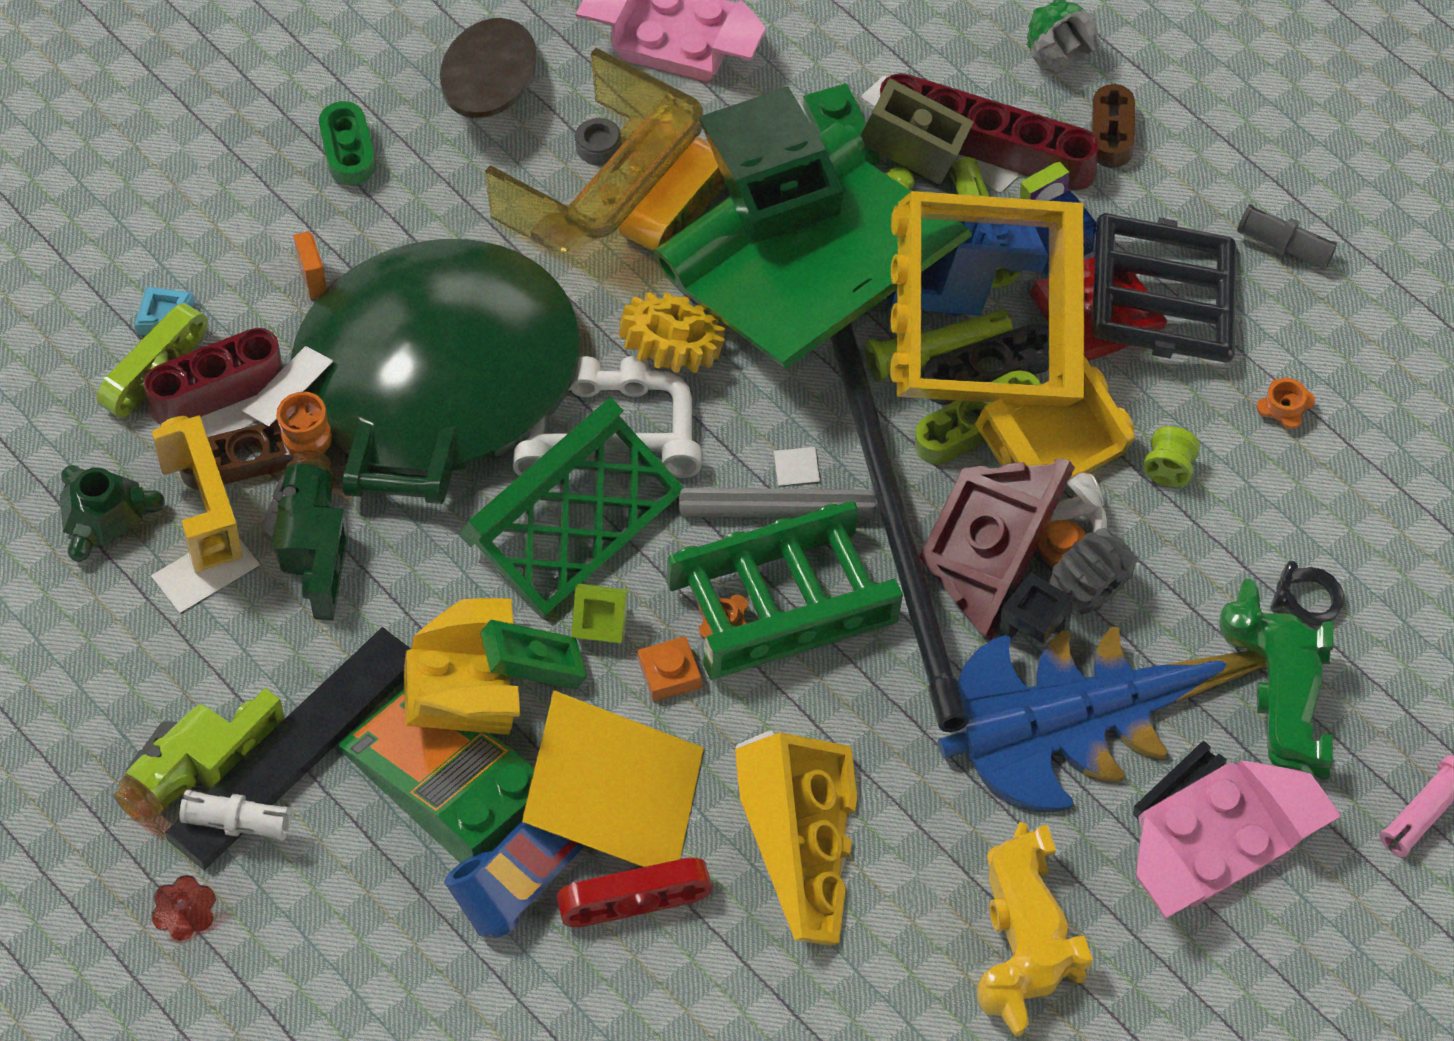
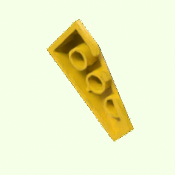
M779 732L736 748L735 756L740 800L794 940L829 946L838 944L846 886L840 877L842 857L850 855L852 839L845 835L848 814L856 811L857 803L852 746Z

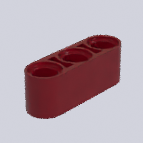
M265 328L248 329L152 368L144 379V387L152 418L161 425L166 420L177 416L192 418L200 415L202 417L256 396L283 369L278 339L273 332Z

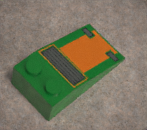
M404 690L337 744L339 751L459 863L474 855L493 851L522 822L534 768L517 752L490 733L405 726Z

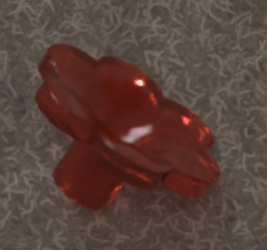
M180 876L173 885L165 884L155 891L154 902L156 907L151 914L152 923L159 930H168L173 939L179 941L187 940L194 931H205L212 925L214 917L210 909L216 903L215 893L211 887L199 885L193 876Z

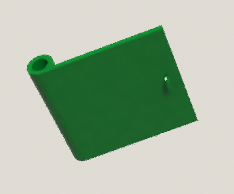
M836 122L818 135L826 148L844 191L840 214L750 244L730 196L653 250L660 269L675 287L784 369L790 367L898 289V284H893L891 280L892 259L895 254H898V235L892 234L891 217L894 207L898 206V202L908 195L911 190L865 160L861 151L865 148V144L860 134L851 125L844 127ZM921 219V272L972 236L970 229L959 221Z

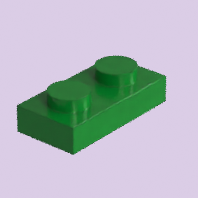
M847 83L803 95V107L817 135L836 122L844 127L851 125L861 134L866 122ZM867 147L861 150L868 163L871 165L879 163V153Z
M490 620L480 631L491 673L575 690L587 678L576 638L496 620Z

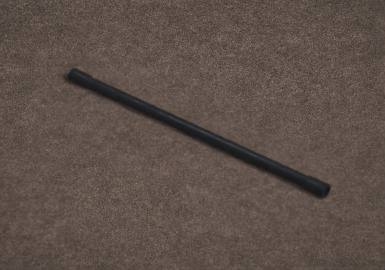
M850 323L830 337L924 664L929 682L928 692L938 727L943 732H955L963 729L969 723L968 714L959 683L954 678L854 330Z

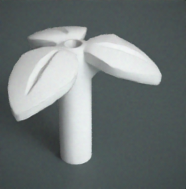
M1079 473L1067 480V484L1078 497L1059 501L1049 523L1055 520H1069L1084 516L1091 521L1093 532L1103 528L1107 529V518L1103 509V496L1095 477L1089 473Z

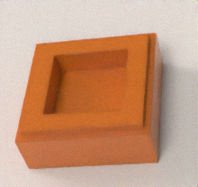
M310 231L295 234L293 238L298 264L309 298L313 300L319 298L327 289L324 267L313 234H310Z

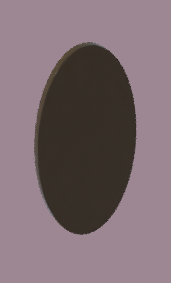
M491 18L473 24L459 34L447 49L440 69L441 92L448 106L462 116L485 118L499 114L516 103L529 87L536 68V48L529 31L514 20Z

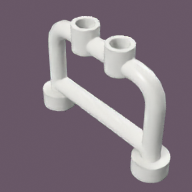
M588 356L579 357L577 370L568 390L577 396L592 397L598 394L600 390H620L624 395L630 397L642 396L648 390H663L670 393L673 398L672 433H636V435L653 453H662V464L675 478H689L700 472L702 450L699 444L692 441V395L689 386L682 378L671 372L649 370V362L647 360L640 361L637 359V356L624 358L620 362V371H600L601 365L597 359ZM545 416L529 430L530 437L517 444L514 448L513 469L519 476L567 435L544 434ZM616 433L604 443V453H629V448Z

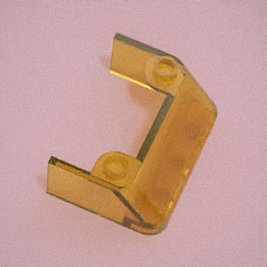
M595 48L591 52L595 102L629 119L620 132L621 147L569 206L490 165L485 170L491 219L554 252H568L612 234L701 133L703 128L699 117L703 116V109L697 99Z

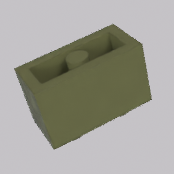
M889 78L860 136L865 147L941 185L974 121Z

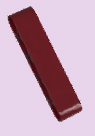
M892 74L881 83L880 95L890 78L974 121L958 153L959 155L971 157L1027 177L1060 161L1069 171L1068 189L1070 190L1085 189L1095 181L1099 142L1097 137L1087 129L909 74Z

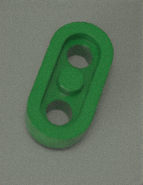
M348 101L335 102L325 107L319 116V127L330 175L335 181L344 185H357L365 182L373 175L376 164L364 111L357 104Z

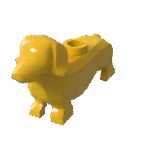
M1019 822L1012 839L994 846L988 851L986 856L989 864V882L994 899L990 900L989 903L990 919L995 931H1005L1013 957L987 970L980 977L977 984V1000L982 1011L987 1015L1001 1016L1014 1036H1021L1029 1024L1025 999L1052 994L1065 977H1069L1074 983L1084 984L1087 977L1085 969L1090 968L1093 961L1085 935L1066 939L1068 923L1064 912L1040 877L1047 875L1049 872L1045 856L1055 855L1056 852L1048 825L1040 826L1036 830L1028 832V825L1023 822Z

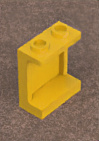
M1085 357L1083 399L1069 407L1004 404L1000 398L984 406L975 423L1001 466L1025 462L1027 466L1054 464V459H1066L1071 461L1075 467L1070 478L1079 473L1088 474L1126 454L1135 439L1134 425L1129 414L1122 407L1118 408L1108 393V385L1104 375L1097 367H1091ZM1049 381L1041 384L1040 386H1049Z
M200 415L192 418L177 416L166 420L160 425V428L151 431L161 472L163 475H167L186 468L192 469L206 509V513L181 520L188 553L195 573L243 558L237 524Z

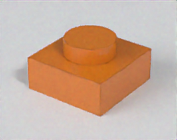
M686 636L637 650L638 662L653 702L702 688L701 675Z

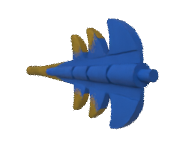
M1111 627L1102 637L1096 650L1093 665L1094 676L1086 678L1077 669L1071 657L1069 648L1070 633L1068 631H1061L1048 643L1041 654L1035 677L1036 686L1027 687L1016 675L1012 666L1009 652L1011 639L1009 636L1003 635L980 647L965 663L958 683L969 723L959 730V733L938 738V746L943 758L965 753L968 760L973 762L982 782L992 793L1015 807L1036 812L1069 810L1073 805V799L1063 790L1055 778L1051 766V754L1060 751L1068 763L1084 775L1100 781L1119 783L1124 778V771L1115 763L1108 751L1105 742L1106 731L1114 729L1120 739L1132 750L1146 757L1163 760L1167 755V748L1153 729L1149 716L1150 713L1257 669L1267 667L1261 655L1255 651L1247 650L1133 670L1122 651L1119 629Z

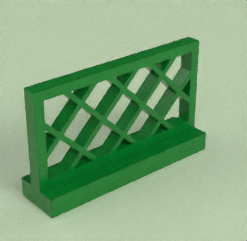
M611 396L475 514L457 532L470 548L475 544L541 618L545 617L574 591L578 584L584 582L680 495L681 489L684 488L620 417L624 410ZM615 433L629 448V465L604 463V443ZM595 451V462L584 461ZM638 459H639L645 466H638ZM574 469L595 471L594 496L569 494V473ZM604 472L629 474L628 499L603 497ZM638 475L654 476L668 493L658 502L637 500ZM560 482V493L549 492ZM539 500L560 502L559 527L533 525L534 504ZM569 503L594 505V530L568 528ZM603 506L628 508V529L623 533L602 531ZM637 509L648 510L637 520ZM525 513V524L514 523ZM502 532L524 533V559L506 557L492 541ZM533 534L559 536L558 562L532 559ZM568 537L593 539V560L589 564L567 562ZM602 540L613 541L602 551ZM515 567L523 568V575ZM532 569L558 571V591L547 601L532 586ZM567 571L578 572L567 582Z

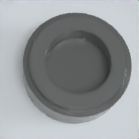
M592 118L580 124L575 132V148L578 156L583 161L595 165L606 164L616 159L622 149L619 127L613 121L605 118Z

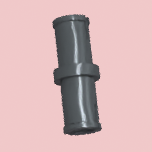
M1249 204L1237 229V232L1240 234L1243 233L1275 247V253L1284 257L1288 253L1320 267L1323 271L1327 269L1338 244L1335 241H1330L1299 227L1300 222L1290 218L1287 222L1255 208L1252 204Z

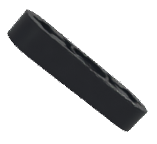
M1040 324L1025 325L934 357L925 366L924 379H938V376L945 375L948 380L992 382L1012 371H1026L1033 375L1049 370V328ZM1033 344L1036 349H1043V352L1036 353L1033 348H1026L1027 345ZM984 357H995L1001 360L1004 366L998 371L987 372L979 368L977 362ZM1018 357V361L1013 362V359ZM967 366L968 370L963 371V367ZM930 399V400H932L933 402L938 403V404H942V405H948V404H950V403L956 401V400Z

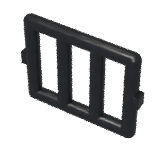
M1109 213L1101 214L1096 220L1092 309L1093 336L1100 340L1152 349L1153 356L1171 359L1172 354L1175 353L1223 363L1230 362L1235 355V240L1230 236L1178 227L1177 220L1159 217L1156 223ZM1115 234L1217 253V269L1114 250ZM1114 270L1215 288L1216 305L1113 286ZM1112 305L1215 324V341L1112 322Z

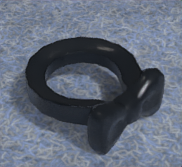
M1289 560L1282 570L1270 609L1278 612L1284 606L1302 622L1314 626L1322 625L1323 622L1332 621L1336 618L1344 604V593L1340 583L1330 573L1315 567L1298 568V564L1295 561ZM1304 581L1319 583L1330 595V608L1322 613L1307 611L1301 607L1294 595L1290 593L1291 583Z

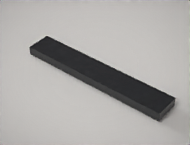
M381 627L206 794L228 798L232 794L244 795L246 797L245 801L274 805L404 680L406 651L411 648L384 627ZM180 818L165 831L167 841L204 871L243 834L240 833L238 837L225 835V830L181 823Z

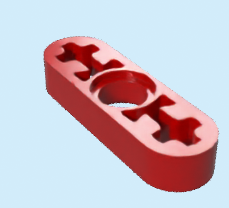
M684 858L574 882L563 887L557 893L556 898L562 923L568 927L578 928L695 903L707 897L712 892L713 887L706 862L700 858Z

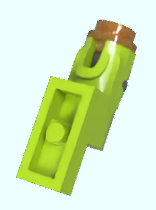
M264 688L253 700L245 701L237 709L230 723L203 704H199L188 711L178 722H161L142 750H139L126 768L124 777L119 781L120 788L114 793L116 802L131 818L139 823H144L149 817L157 818L171 802L182 796L186 790L193 788L196 781L210 790L285 719L281 699Z

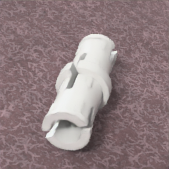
M186 790L184 799L181 801L179 817L181 823L225 830V835L238 837L240 833H246L284 841L287 836L284 831H288L290 826L291 810L289 807L245 801L246 797L244 795L232 794L228 798Z

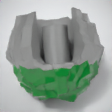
M1065 0L1052 1L1046 6L1034 9L1032 19L1028 24L1029 31L1026 44L1030 49L1031 57L1040 67H1045L1046 70L1051 69L1055 74L1066 70L1101 44L1098 36L1099 31L1094 21L1095 17L1092 13L1085 12L1077 3Z

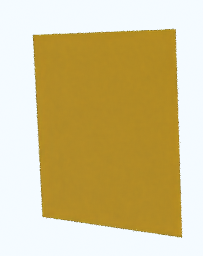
M553 690L522 822L642 867L679 860L704 747Z

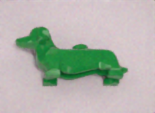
M1244 579L1237 600L1227 603L1223 607L1220 614L1219 627L1223 638L1229 645L1235 648L1255 651L1266 662L1268 683L1258 682L1257 713L1267 714L1268 758L1275 766L1310 773L1315 780L1316 777L1329 780L1330 768L1333 762V734H1322L1318 741H1314L1311 721L1320 693L1323 674L1322 664L1330 665V651L1333 650V621L1323 622L1315 630L1309 628L1297 616L1292 614L1263 613L1260 608L1258 587L1253 580Z

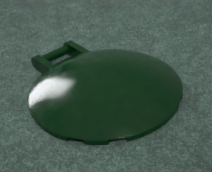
M437 239L393 248L358 264L343 274L322 293L306 314L294 341L291 360L305 346L333 360L304 392L316 394L323 400L328 416L327 421L332 433L331 444L344 451L346 458H348L343 475V493L345 496L361 497L363 493L422 497L425 498L426 503L443 504L453 471L467 468L466 461L482 457L491 452L494 453L495 457L507 452L529 438V430L546 414L552 416L565 398L573 382L580 353V337L576 316L565 291L551 274L532 259L517 251L484 241ZM370 471H374V472L410 474V475H421V476H427V477H426V478H423V477L387 475V474H376V473H369V472H370Z

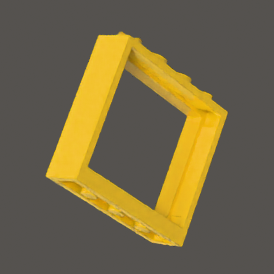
M911 191L900 200L898 206L894 207L891 217L892 234L898 235V254L894 255L891 264L892 283L898 284L897 303L892 307L890 320L892 332L897 333V352H894L890 365L892 382H897V397L991 403L1001 398L1004 403L1060 407H1069L1083 399V203ZM921 219L1049 228V386L921 378Z

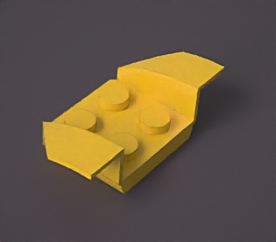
M461 599L413 636L412 647L406 651L404 663L405 726L510 734L513 718L520 716L518 686L510 685L509 676L490 672L480 631L490 620L513 624L512 599Z

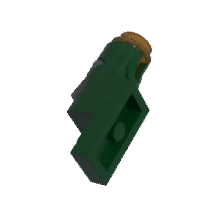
M303 450L295 453L293 459L286 465L285 474L278 481L261 530L263 536L272 541V547L281 571L303 575L302 597L303 599H310L313 618L334 620L349 535L344 509L333 508L332 488L335 478L332 461L323 453Z

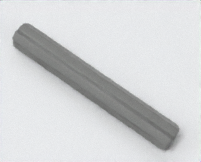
M683 488L679 495V510L684 517L796 518L816 512L819 508L828 504L839 505L854 501L859 509L857 519H872L876 515V496L873 490Z

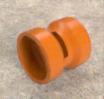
M296 392L288 395L280 402L276 417L282 432L281 437L286 451L292 457L300 460H311L324 454L331 445L332 433L327 421L328 416L323 400L310 392Z

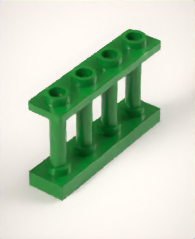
M854 501L839 505L828 504L819 508L816 512L792 519L781 518L769 526L746 533L734 532L722 540L699 547L687 546L668 557L666 583L669 590L675 591L690 586L712 631V634L706 636L703 660V665L710 680L898 623L903 593L896 579L881 583L872 582L850 537L855 535L859 512ZM831 544L854 591L832 598L825 596L804 551ZM784 558L807 605L786 612L778 611L757 568L758 565ZM737 572L760 620L740 626L731 625L710 580Z

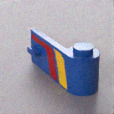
M521 822L493 851L474 855L457 865L446 876L444 883L478 935H491L493 938H499L512 931L518 925V916L585 845Z

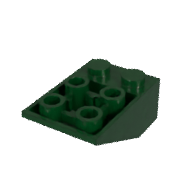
M788 86L699 117L750 244L840 214L844 192L826 148Z

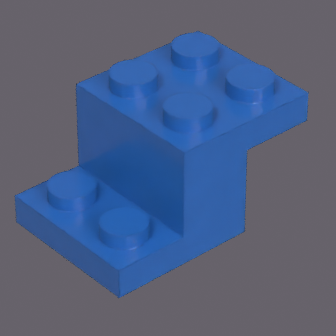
M959 221L970 229L972 236L921 272V310L943 312L953 316L961 314L982 315L998 268H1004L1011 272H1022L1024 270L1043 272L1048 254L1036 228L1033 226ZM897 290L886 297L891 308L897 303Z

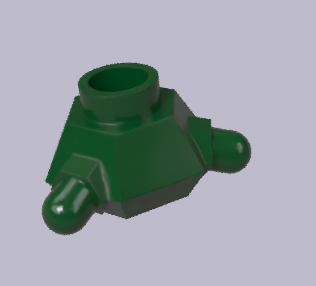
M76 465L66 466L61 472V479L65 485L64 490L60 494L63 533L69 534L68 538L71 539L67 549L69 557L76 562L86 560L93 546L97 547L98 544L108 545L143 521L142 515L159 512L165 504L164 496L156 490H144V488L139 487L138 482L110 473L103 468L85 470Z

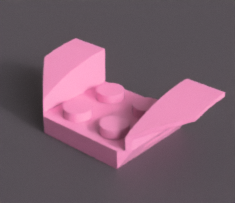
M582 0L576 12V17L611 25L612 47L614 50H617V54L622 61L709 82L713 75L717 73L725 54L751 61L766 32L765 26L742 0H739L737 3L727 0Z
M1242 760L1237 764L1229 762L1147 809L1138 817L1142 833L1137 859L1136 878L1147 891L1164 919H1167L1189 905L1191 908L1200 905L1272 863L1296 847L1304 838L1340 818L1341 815L1310 773Z

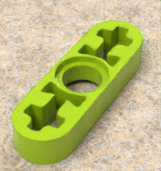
M186 303L176 305L105 377L97 393L98 404L120 418L132 413L147 397L144 387L146 374L157 365L190 353L199 344L206 332L208 324L206 315Z
M1012 371L990 382L1041 385L1036 376L1026 371ZM956 400L922 418L915 430V450L918 456L931 464H944L985 443L986 441L976 425L969 423L965 419V415L972 410H983L984 406L991 402ZM952 422L956 424L954 429H952ZM934 434L938 439L946 437V443L941 444L936 439L929 441V435Z

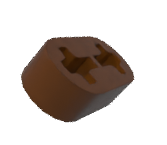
M1105 85L1096 91L1093 98L1091 132L1097 137L1099 142L1097 163L1104 167H1121L1131 160L1133 154L1135 98L1134 94L1123 85ZM1110 104L1118 105V117L1109 116ZM1108 135H1117V148L1108 147Z

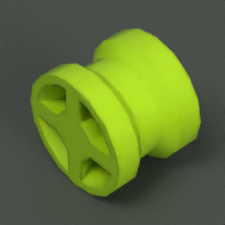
M1176 426L1157 428L1153 432L1150 444L1153 451L1146 455L1143 464L1146 476L1152 481L1168 487L1187 485L1193 474L1191 462L1198 457L1201 443L1192 432Z

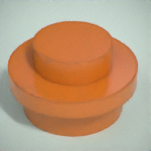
M1052 521L1048 523L1037 545L1038 551L1044 560L1054 567L1061 561L1062 554L1068 552L1073 547L1074 542L1078 543L1081 541L1086 533L1082 527L1072 521Z

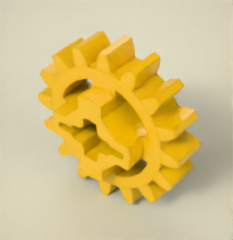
M648 292L644 300L635 296L632 298L630 305L625 304L619 324L618 336L626 339L625 349L638 350L637 359L640 361L650 358L654 360L655 368L664 367L679 373L681 366H686L695 373L698 372L700 365L710 368L714 359H719L725 340L723 338L725 327L717 325L719 319L714 315H706V309L701 305L695 307L690 305L688 297L671 296L670 293L665 292L663 298H657L654 294Z

